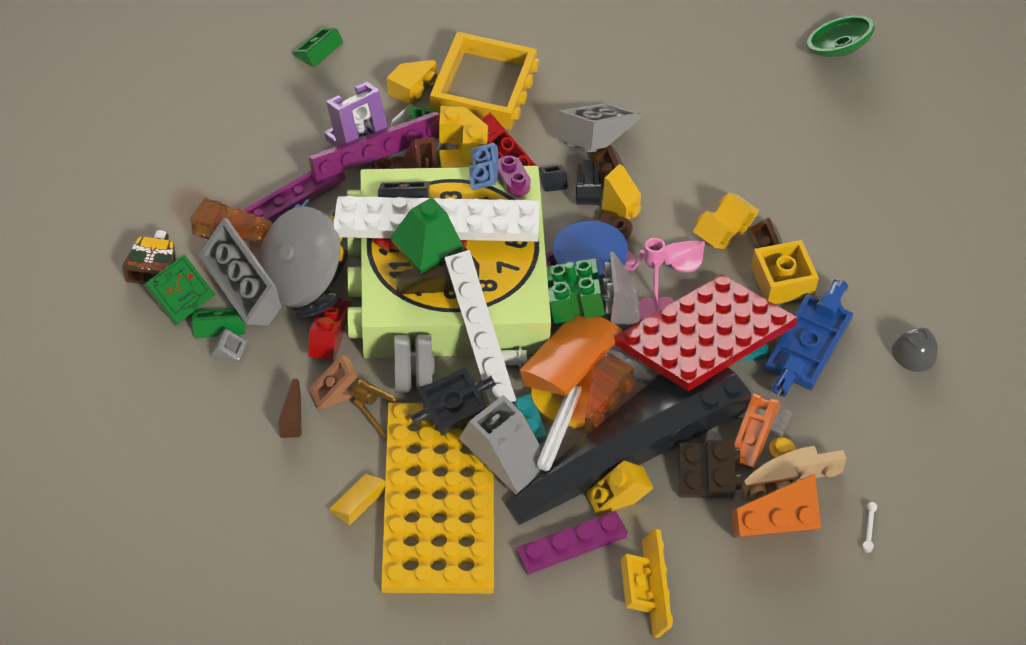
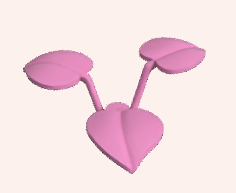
M651 238L646 241L645 250H640V255L636 261L633 254L628 251L627 261L624 265L628 272L629 270L634 271L643 258L648 267L654 268V299L645 298L639 302L641 321L675 302L670 297L658 298V267L664 262L666 265L671 264L672 268L678 272H693L697 270L703 261L705 241H685L666 246L663 240Z

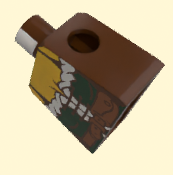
M157 230L153 238L139 237L122 266L125 282L145 284L176 261L174 242L168 240V233Z

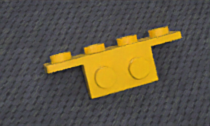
M656 528L642 540L643 557L625 554L621 558L626 608L650 613L652 636L659 638L672 627L673 616L670 609V591L666 577L667 567L664 561V543L661 530Z

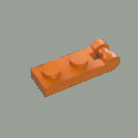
M756 393L752 395L734 443L735 447L740 448V463L738 465L756 469L772 423L779 411V400L773 398L767 400L763 398V395ZM760 408L766 410L764 416L757 414Z

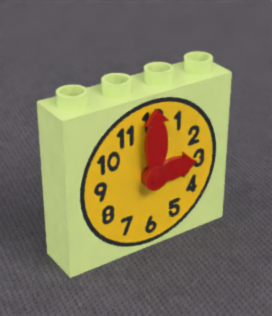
M524 166L531 179L530 191L524 196L510 195L499 177H497L496 185L473 191L471 189L469 167L362 169L361 190H347V196L378 197V189L381 182L429 181L430 198L539 201L538 242L461 240V243L467 250H470L472 256L480 264L479 282L500 350H519V347H522V350H527V354H535L550 339L551 317L538 166ZM348 237V258H361L362 266L348 267V297H362V307H348L349 338H363L364 358H395L394 335H408L410 337L411 351H416V337L419 334H431L434 357L474 356L455 291L399 295L397 293L396 276L405 270L414 268V266L394 245L391 238Z

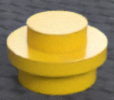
M784 437L775 438L769 445V453L772 459L796 450L795 444L790 439Z

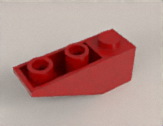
M491 112L481 119V121L488 125V144L495 143L498 147V160L504 156H514L521 161L523 166H537Z
M338 297V301L332 307L318 313L310 328L308 357L334 360L346 326L348 307H351L352 301Z

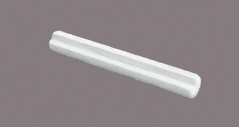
M576 385L563 398L537 462L539 469L544 471L551 469L582 392L580 385Z

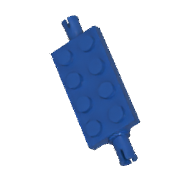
M834 279L828 292L821 296L815 297L807 293L794 315L797 317V325L782 335L765 365L766 371L779 376L772 386V391L776 395L782 389L780 396L785 397L793 383L811 391L814 388L854 314L844 309L841 305V298L848 289V284L844 280L838 287L837 285L841 279Z

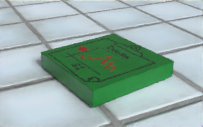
M185 254L144 284L174 325L180 323L216 295Z

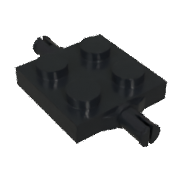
M464 367L418 390L424 409L410 415L411 420L416 426L430 419L442 436L468 423L486 409L487 405L483 400L482 392L496 386L492 376L477 383L476 380L470 377Z

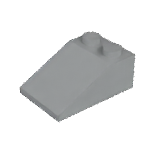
M609 103L560 110L556 139L565 141V144L568 146L583 147L582 150L586 152H597V149L608 147L640 120L641 114Z

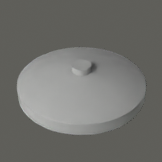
M304 206L285 212L268 230L261 245L258 262L275 284L281 305L291 308L308 305L316 300L329 286L336 272L340 256V239L338 232L334 230V222L324 212Z

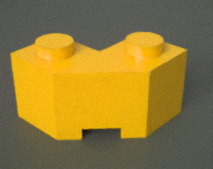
M441 106L439 143L462 144V162L472 163L471 149L488 144V125L466 107Z
M729 192L719 201V208L716 213L705 211V213L698 217L695 223L696 227L693 230L695 234L714 248L726 249L731 244L730 239L735 234L741 236L748 230L760 211L738 194Z

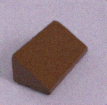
M611 144L590 156L591 160L598 164V176L603 187L605 177L619 164L624 166L618 152Z
M770 218L748 228L756 249L783 244L777 227Z

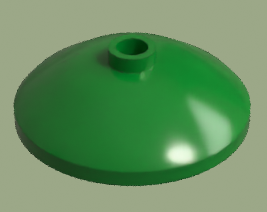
M851 15L834 19L821 25L810 34L807 39L808 48L812 53L819 56H847L868 42L875 31L874 22L871 18L862 15Z

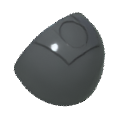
M922 327L907 331L892 346V354L895 360L902 367L910 371H926L936 361L938 345L935 336L928 328Z

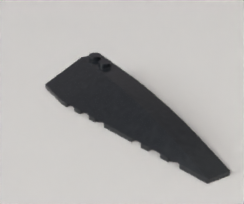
M730 368L724 369L690 391L685 390L660 374L553 462L549 471H542L517 495L515 494L507 500L506 506L517 523L521 525L587 492L621 462L627 461L641 465L677 447L679 443H685L745 413L750 403L751 392L739 376Z

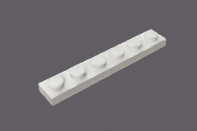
M468 250L445 257L444 259L481 379L484 380L492 376L496 386L485 390L489 405L502 395L510 402H514L516 398L471 252Z

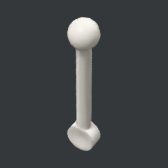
M874 502L867 504V510L869 511L866 541L862 545V549L866 553H870L874 547V544L871 542L874 512L877 510V504Z

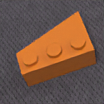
M815 474L806 476L731 510L733 537L821 529Z

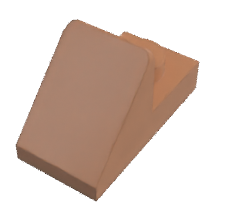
M340 355L309 388L318 409H324L354 398L351 395L352 387L350 384L358 375L349 357Z

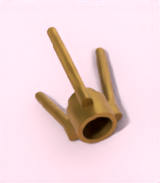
M360 379L351 390V395L355 398L353 405L363 412L378 433L386 440L387 434L365 405L375 403L378 396L390 403L403 402L396 399L395 396L376 388L365 379Z

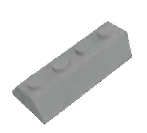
M223 218L200 252L199 257L246 324L269 326L281 309L277 288L229 220Z

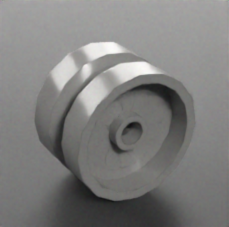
M431 334L417 335L416 351H411L410 337L408 335H394L395 392H409L411 390V376H416L417 390L432 384V375H435V362Z

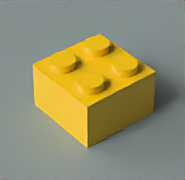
M802 240L754 249L751 270L763 298L773 304H780L804 299L807 293L815 296L819 277Z

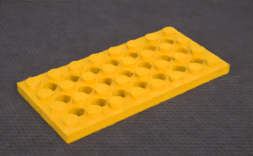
M388 403L382 593L494 594V473L474 453L463 454L460 451L462 448L467 447L459 439L463 432L460 429L462 426L441 436L440 432L434 429L436 425L430 419H427L417 424L421 427L420 430L410 431L408 426L414 424L410 415L423 410V403ZM412 446H416L421 449L418 453L415 454L409 453L407 451V449ZM436 447H445L447 452L437 454L433 450ZM409 469H417L420 471V473L417 476H409L406 474V472ZM437 469H443L447 474L439 477L434 475L433 472ZM464 469L472 470L474 474L469 477H464L460 474V472ZM415 491L420 496L416 499H409L405 495L408 492ZM435 492H444L447 496L439 500L435 499L432 495ZM463 492H470L474 497L464 500L459 495ZM410 514L419 517L413 523L407 522L404 518ZM435 515H443L446 517V520L442 523H437L432 518ZM463 515H470L474 520L470 523H463L459 518ZM408 538H415L418 540V544L407 546L404 544V541ZM436 538H442L446 541L440 547L434 546L431 542ZM468 538L474 543L469 547H464L459 544V541ZM407 562H415L418 567L414 570H406L403 565ZM435 562H442L446 567L443 570L436 571L431 568V565ZM463 562H469L474 567L469 571H463L458 566Z

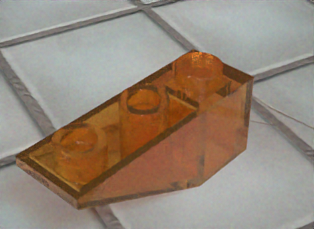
M208 198L203 199L190 218L193 235L207 240L210 239L223 218L229 220L243 241L264 240L272 226V222L264 217H258L242 209H236Z
M609 352L593 369L585 416L584 433L586 434L593 427L597 428L602 423L609 409L613 410L617 406L624 392L628 393L635 383L633 379L634 367Z

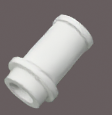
M519 347V350H501L505 365H519V368H522V365H525L527 362V350H522V347Z

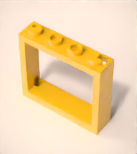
M457 31L430 94V109L440 111L441 106L466 107L480 120L491 112L505 129L511 130L515 119L520 118V106L525 105L527 99L526 90L532 87L534 78L532 74L538 71L540 60L536 59L537 49ZM464 53L523 66L507 107L447 94Z

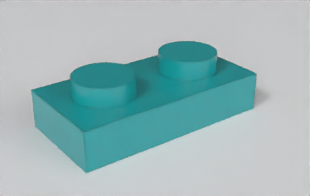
M532 394L515 397L516 401L511 403L522 412L538 443L546 442L547 434L538 408L533 401Z

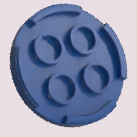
M581 221L571 224L559 232L553 243V258L557 265L573 262L576 266L577 261L596 258L600 278H604V262H609V252H614L623 265L627 261L628 245L625 237L618 229L604 222Z

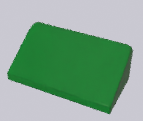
M321 28L294 50L293 55L306 64L315 67L343 43V40L337 28Z
M235 308L193 312L194 338L218 337L225 329L237 335L245 334V322Z

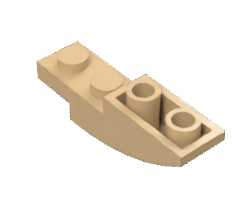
M814 445L778 456L763 464L744 481L742 499H757L812 474H815V478L824 476L834 477L842 474L847 459L844 450L817 454Z

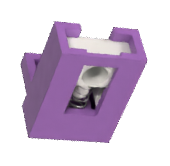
M366 81L356 86V95L343 102L339 95L326 101L332 128L325 131L324 136L325 140L334 147L388 128L380 90Z

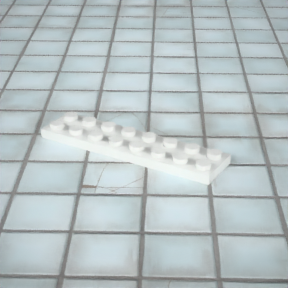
M338 196L334 230L338 232L339 237L391 238L410 209L429 198ZM434 198L447 212L460 240L538 242L539 201Z

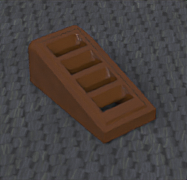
M292 379L280 415L278 426L281 438H293L302 435L301 390L298 379Z

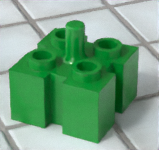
M596 258L577 261L576 266L573 262L547 267L549 303L554 324L574 321V316L584 314L585 318L605 315Z

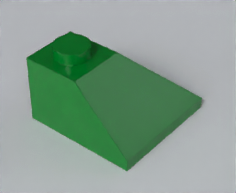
M433 197L410 209L391 236V241L420 274L445 260V257L451 256L463 249L461 240L447 212Z

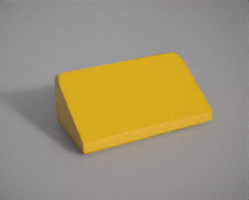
M363 475L329 508V511L350 526L385 492V481L372 475Z

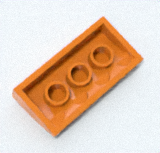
M584 314L574 316V321L565 322L519 370L524 386L567 396L615 344L614 336L620 334L623 330L600 316L585 318Z

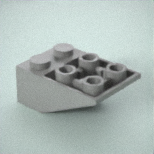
M609 252V262H604L605 278L602 279V298L605 309L603 318L625 331L641 322L637 284L616 254Z
M504 395L470 420L459 437L516 495L544 471L537 467L542 451L522 412Z

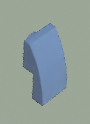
M491 143L471 149L473 166L469 167L471 189L474 191L496 185L498 177V147L496 144Z

